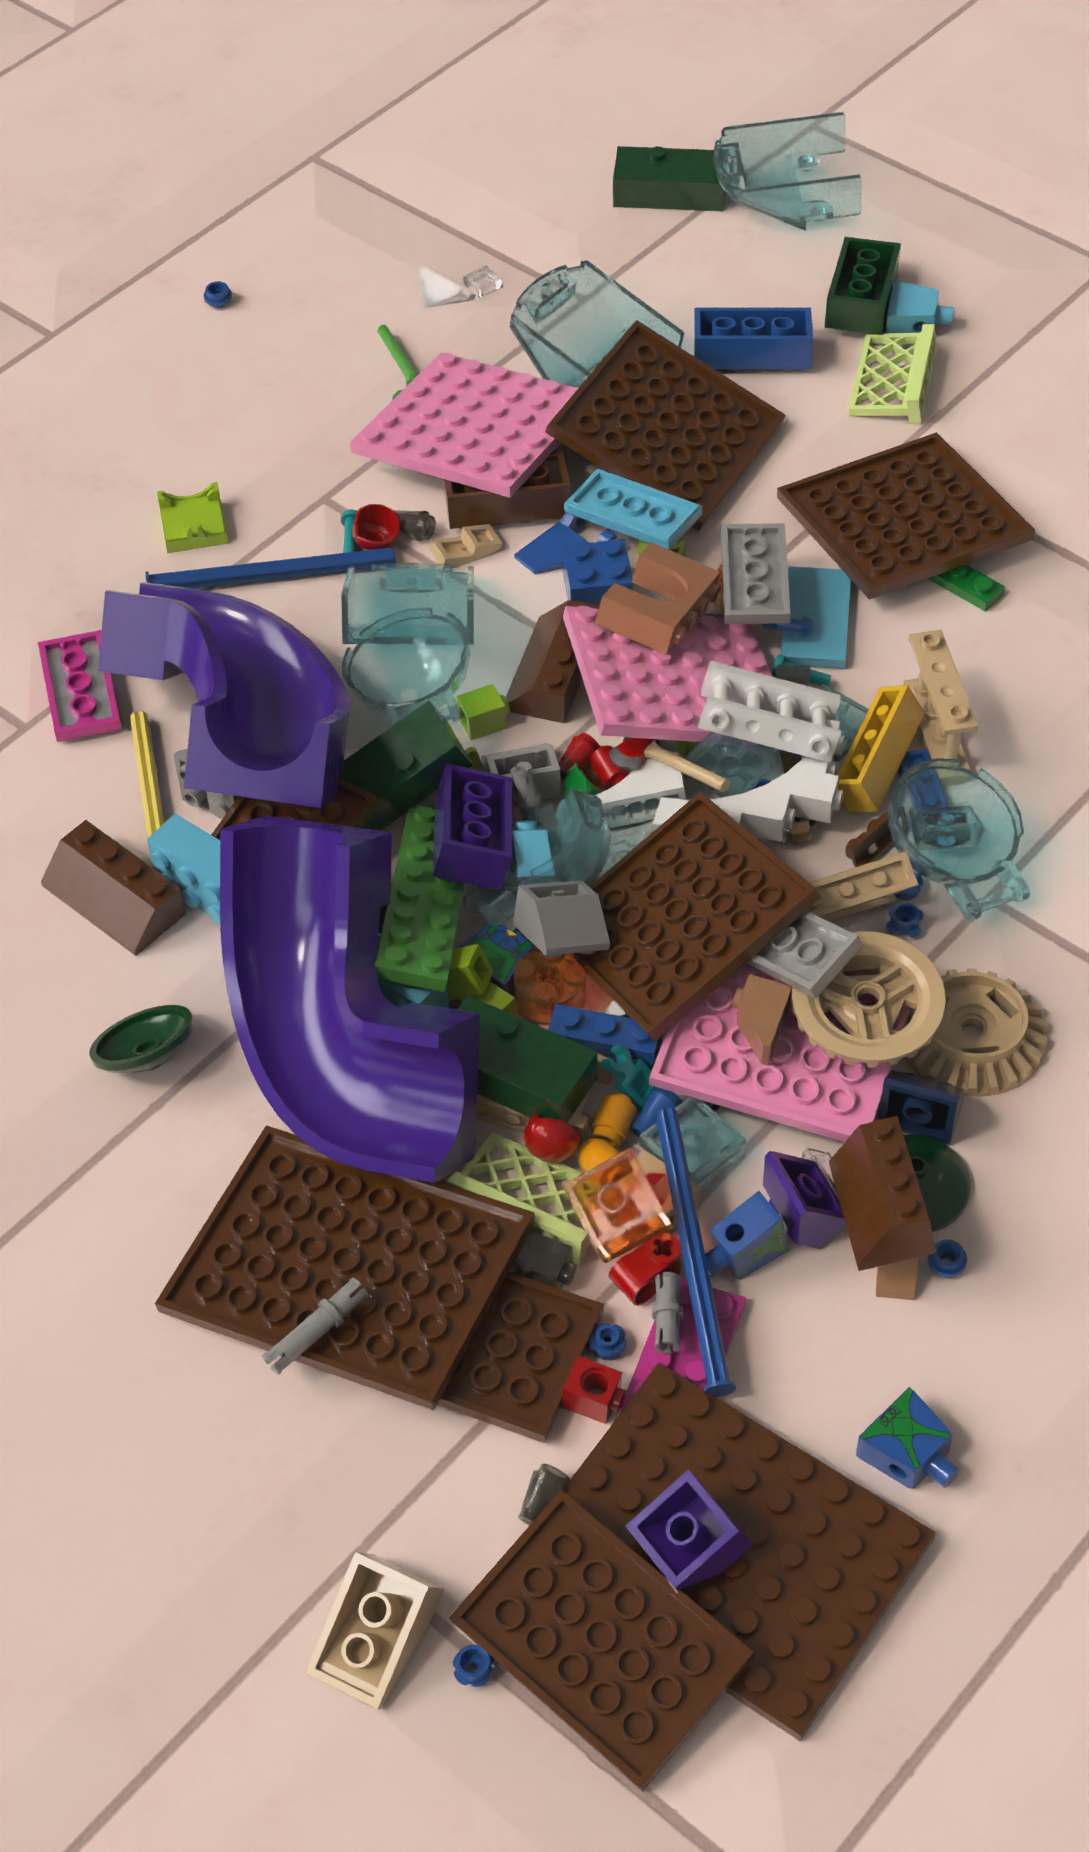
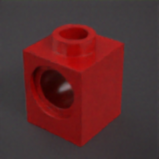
M577 1356L562 1390L561 1407L606 1424L611 1411L619 1412L626 1394V1390L621 1388L622 1372ZM590 1388H599L602 1391H604V1393L594 1395L589 1393L587 1390Z

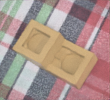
M484 524L462 527L460 537L432 539L430 550L442 569L484 558L501 549L503 543L492 526Z

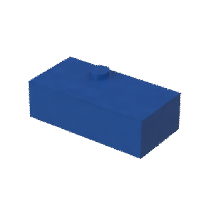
M811 307L694 308V357L713 369H731L733 371L745 369H812L813 328Z

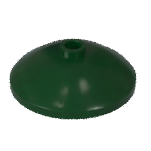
M162 1005L139 1011L116 1022L102 1032L92 1043L89 1056L95 1067L111 1073H137L154 1070L175 1055L185 1044L194 1028V1018L188 1008L180 1005Z
M904 1134V1140L913 1168L920 1169V1171H915V1175L930 1219L932 1232L941 1230L958 1219L966 1208L971 1188L969 1172L960 1156L946 1144L923 1135Z

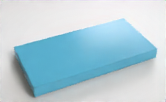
M597 469L564 503V512L670 550L702 515V506Z
M788 566L790 619L802 620L803 617H807L813 621L814 627L812 633L807 636H801V633L783 631L781 655L786 656V662L799 666L845 669L851 579L842 569Z

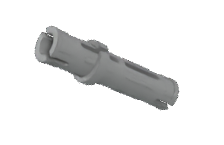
M352 1277L330 1299H322L317 1304L319 1308L309 1315L267 1353L262 1355L266 1364L271 1363L279 1355H282L270 1367L274 1373L280 1375L288 1365L333 1326L339 1327L344 1322L343 1317L369 1297L366 1289L362 1288L350 1298L349 1295L361 1285L357 1279Z

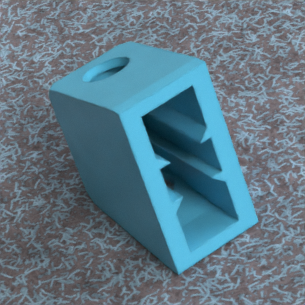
M894 281L887 315L886 333H921L923 324L939 323L952 325L954 307L937 305L939 295L937 289Z

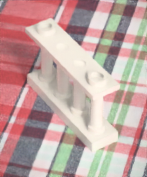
M710 661L701 688V696L707 697L698 728L831 763L841 730L826 727V720H834L840 704L839 694Z

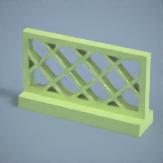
M923 324L921 333L865 335L848 408L849 416H908L909 424H921L937 350L935 324ZM872 344H885V346L878 350L871 347ZM904 344H915L906 350L901 347ZM892 351L898 354L891 359L885 357V355ZM876 360L881 363L873 369L867 366ZM905 360L911 363L902 369L897 366ZM887 370L893 372L892 375L886 378L880 375ZM872 379L877 382L869 388L863 385ZM900 379L907 382L898 388L893 385V383ZM883 389L889 391V393L881 398L876 395V393ZM867 398L872 401L868 405H858ZM896 398L903 402L902 405L888 404Z
M492 1132L476 1152L475 1158L465 1166L461 1173L455 1171L448 1179L449 1185L534 1212V1225L525 1242L577 1267H580L585 1260L587 1248L613 1214V1194L616 1188L606 1189L591 1176L560 1162L541 1161L531 1155L525 1146ZM496 1147L509 1153L510 1158L492 1161L489 1154ZM533 1164L540 1167L543 1173L524 1176L521 1166ZM515 1169L516 1178L498 1180L495 1171ZM489 1172L492 1182L481 1183L471 1177L476 1174ZM566 1179L573 1182L576 1187L557 1191L554 1181ZM547 1183L550 1193L531 1195L528 1186ZM521 1187L524 1197L514 1198L503 1193V1190ZM599 1194L609 1199L606 1204L590 1206L587 1196ZM580 1198L583 1208L564 1210L561 1201ZM554 1202L557 1213L548 1214L536 1208V1206ZM588 1218L590 1227L585 1231L570 1224L569 1221Z

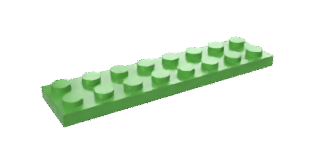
M415 806L408 808L391 887L390 904L387 906L375 967L377 968L378 979L445 992L464 883L458 881L450 882L433 876L435 810L428 806Z

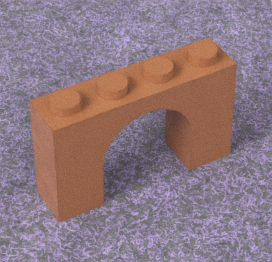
M651 542L638 557L632 583L658 593L669 600L650 598L614 583L602 596L595 624L666 655L674 644L680 645L686 630L691 631L697 617H703L709 602L714 603L721 588V585L717 584L720 571Z

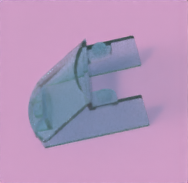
M844 112L729 126L722 129V136L719 140H716L714 147V168L719 184L736 202L805 231L806 222H819L826 219L861 215L862 180L860 175L798 182L796 172H808L816 168L820 163V155L845 152Z
M588 260L581 261L580 266L568 268L567 265H562L543 274L532 282L518 298L516 307L511 314L509 325L543 379L554 380L560 384L572 387L581 386L591 374L590 372L598 366L636 320L680 348L684 337V332Z
M434 563L372 564V571L356 573L355 566L348 567L341 592L342 644L474 645L473 566H468V573L453 572L452 564Z

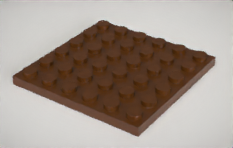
M636 320L549 422L545 433L608 473L701 505L702 515L692 525L693 528L700 531L783 423L786 415Z
M937 432L777 488V498L869 600L1034 540L1035 529Z
M700 791L589 886L599 896L610 940L609 949L594 951L592 954L569 953L567 955L655 1042L821 898V895L813 885Z

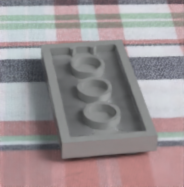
M785 523L721 524L724 623H790L791 611Z
M805 911L746 963L817 998L863 946V943L858 935Z

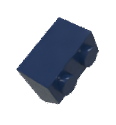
M891 1070L883 1082L879 1119L897 1116L902 1133L923 1135L936 1139L946 1145H951L961 1112L965 1089L955 1087L950 1083L921 1078L913 1073Z

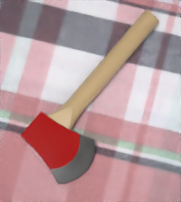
M630 737L609 752L612 763L620 769L637 770L646 758L660 761L723 793L730 786L729 780L664 749L659 745V739Z

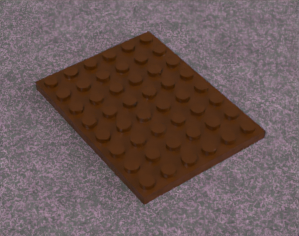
M266 1125L156 1300L155 1306L160 1313L269 1351L309 1315L319 1308L317 1304L322 1299H330L354 1277L361 1285L349 1295L350 1298L362 1288L366 1289L369 1297L343 1317L344 1322L339 1327L333 1326L294 1361L434 1411L531 1231L535 1215L532 1211L440 1181L431 1183L367 1171L339 1163L317 1152L295 1134Z
M658 1362L562 1491L665 1577L627 1529L626 1525L687 1470H690L705 1484L754 1545L723 1573L683 1588L681 1591L755 1654V1657L728 1688L726 1693L801 1742L935 1539L936 1532L710 1393L705 1394L702 1388Z

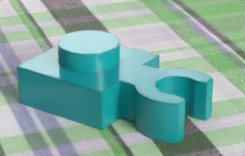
M624 1045L613 1046L610 1050L616 1055L617 1064L612 1058H608L600 1062L601 1066L607 1073L615 1074L618 1077L613 1087L618 1093L628 1096L637 1108V1112L643 1109L651 1091L658 1090V1087L649 1085V1077L652 1071L642 1059L631 1061V1054Z

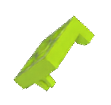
M218 482L211 483L200 493L190 496H175L164 491H157L167 553L228 544Z

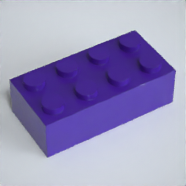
M445 763L435 795L433 876L450 882L458 881L476 885L482 889L490 888L501 891L512 860V777Z

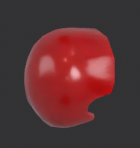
M368 504L361 507L356 513L352 529L353 538L365 550L391 548L395 545L399 536L400 518L393 509L385 505Z
M535 1113L527 1121L523 1138L525 1147L531 1155L541 1161L559 1163L570 1159L575 1154L581 1140V1134H577L575 1129L563 1120L550 1117L540 1118V1115Z

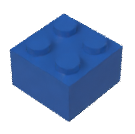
M625 539L562 545L563 576L568 600L600 605L602 596L614 583L634 591Z

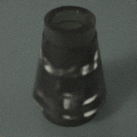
M394 510L401 522L399 532L417 541L428 540L433 536L436 521L429 512Z
M542 1463L538 1470H533L518 1518L525 1524L530 1525L560 1490L565 1493L568 1492L567 1484L570 1478L561 1470Z

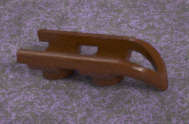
M891 806L887 813H883L878 819L870 821L866 832H863L856 839H851L847 843L845 853L847 858L852 859L855 867L876 861L899 840L905 829V820L900 812L901 806ZM895 818L896 830L894 834H891L888 823ZM875 843L878 849L870 854L868 849Z

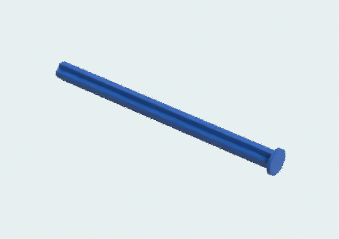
M382 548L149 574V571L145 572L147 583L194 589L390 567L396 564V556L393 548Z
M672 1107L662 1108L657 1111L656 1121L707 1380L704 1393H710L715 1397H722L733 1393L736 1390V1384L730 1381L678 1114Z

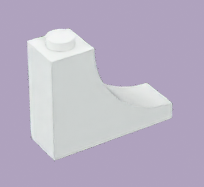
M659 739L660 746L678 755L675 740ZM646 758L639 769L632 770L627 777L615 786L599 794L582 798L589 832L654 820L661 797L687 800L682 772L660 761Z

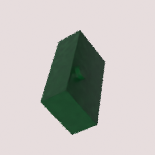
M617 146L613 175V207L723 211L727 150L679 149L659 146Z
M844 237L827 296L824 328L882 335L888 314L893 282L896 281L898 275L901 243Z
M428 700L344 760L343 772L338 778L374 794L380 801L379 805L362 828L381 831L405 814L408 808L415 807L437 791L445 763L470 768L473 764L448 721Z
M467 995L457 1010L480 1013L477 1094L530 1118L533 1114L538 1113L540 1118L550 1117L568 1123L598 1078L597 1051Z

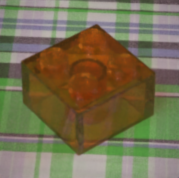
M631 1147L562 1184L594 1250L605 1264L673 1228L642 1164Z

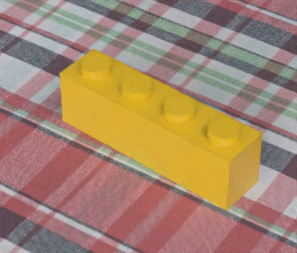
M909 685L879 688L837 773L839 776L838 790H843L842 802L849 812H873L879 810L925 714Z

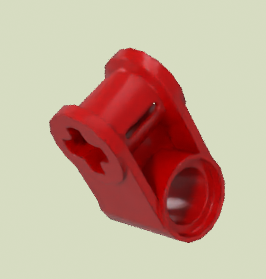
M669 1233L653 1235L633 1252L620 1258L609 1271V1279L633 1305H642L656 1293L655 1277L658 1274L662 1276L663 1272H672L680 1275L682 1269L679 1257L681 1253L680 1242Z

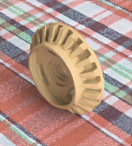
M872 931L852 932L859 936L863 946L817 998L792 987L793 1015L797 1017L798 1027L801 1032H806L809 1036V1042L815 1048L820 1046L825 1049L827 1056L832 1059L836 1056L844 1058L845 1063L855 1066L856 1062L867 1063V1068H877L878 1063L887 1062L891 1066L898 1064L901 1058L907 1057L911 1059L917 1055L920 1048H926L932 1042L934 1034L938 1033L941 1026L946 1002L941 976L934 964L923 952L898 937ZM863 973H865V974H873V975H862V976H850V977H848V975H852V974H863ZM869 993L878 999V1003L873 1006H865L858 1001V997L861 994ZM903 1005L913 1008L914 1014L909 1024L899 1032L893 1030ZM830 1011L850 1034L835 1027L825 1016V1013Z
M968 968L967 972L960 973L956 969L947 970L946 975L941 977L947 1004L939 1031L934 1034L932 1042L926 1048H920L917 1055L911 1059L904 1057L905 1061L921 1078L936 1082H946L955 1087L965 1089L964 1096H991L1018 1087L1038 1069L1045 1053L1047 1023L1041 1016L1042 1009L1039 1004H1033L1031 994L1026 989L1018 990L1016 982L1009 978L1004 981L997 977V973L988 971V974L971 968ZM993 1001L1002 1005L1013 1017L1009 1018ZM910 1008L905 1027L913 1017V1008ZM966 1025H975L981 1029L982 1033L971 1036L966 1034L962 1028Z

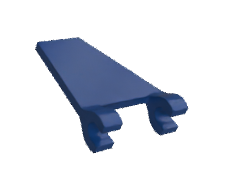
M565 512L559 522L516 552L514 558L535 575L563 567L562 545L589 543L575 532L582 529L586 525V521ZM606 529L598 536L596 542L616 540L617 535L610 529Z

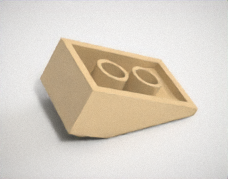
M355 1552L305 1670V1674L376 1709H381L428 1629L444 1587L374 1554Z

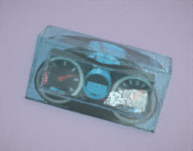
M971 806L910 808L909 810L914 842L918 850L974 848L978 845L985 829Z

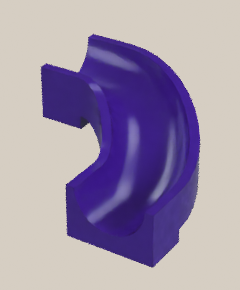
M147 582L140 583L139 594L112 590L105 591L98 671L157 680H165L185 673L198 696L199 702L191 706L184 788L322 808L336 798L338 777L343 772L350 701L344 683L337 671L309 638L273 612L254 603L226 594Z
M263 816L220 829V933L230 1008L240 1045L249 1068L261 1092L278 1117L297 1137L317 1152L339 1163L367 1171L435 1183L473 1160L476 1148L480 1013L419 1003H411L404 1007H399L387 1001L379 987L375 962L377 958L380 907L390 904L392 832L272 816Z

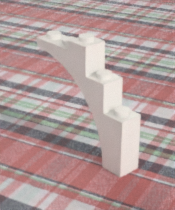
M827 719L826 727L840 730V721ZM845 736L839 737L831 763L805 756L787 773L764 786L742 794L710 800L753 836L780 842L783 840L785 830L792 829L795 816L830 823L833 811H840L843 799V790H838L839 776L836 775L837 762H834L835 755H842ZM661 797L652 823L653 831L690 800Z

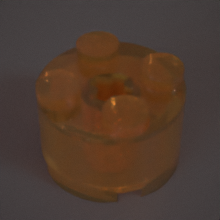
M535 949L525 954L514 965V993L516 1010L519 1016L538 1026L539 1024L549 1026L556 1004L584 1009L586 1002V972L582 961L573 953L553 958L545 956L539 949Z

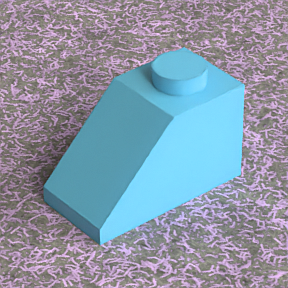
M537 821L516 822V828H512V860L508 870L517 877L553 876L547 830L543 827H537Z

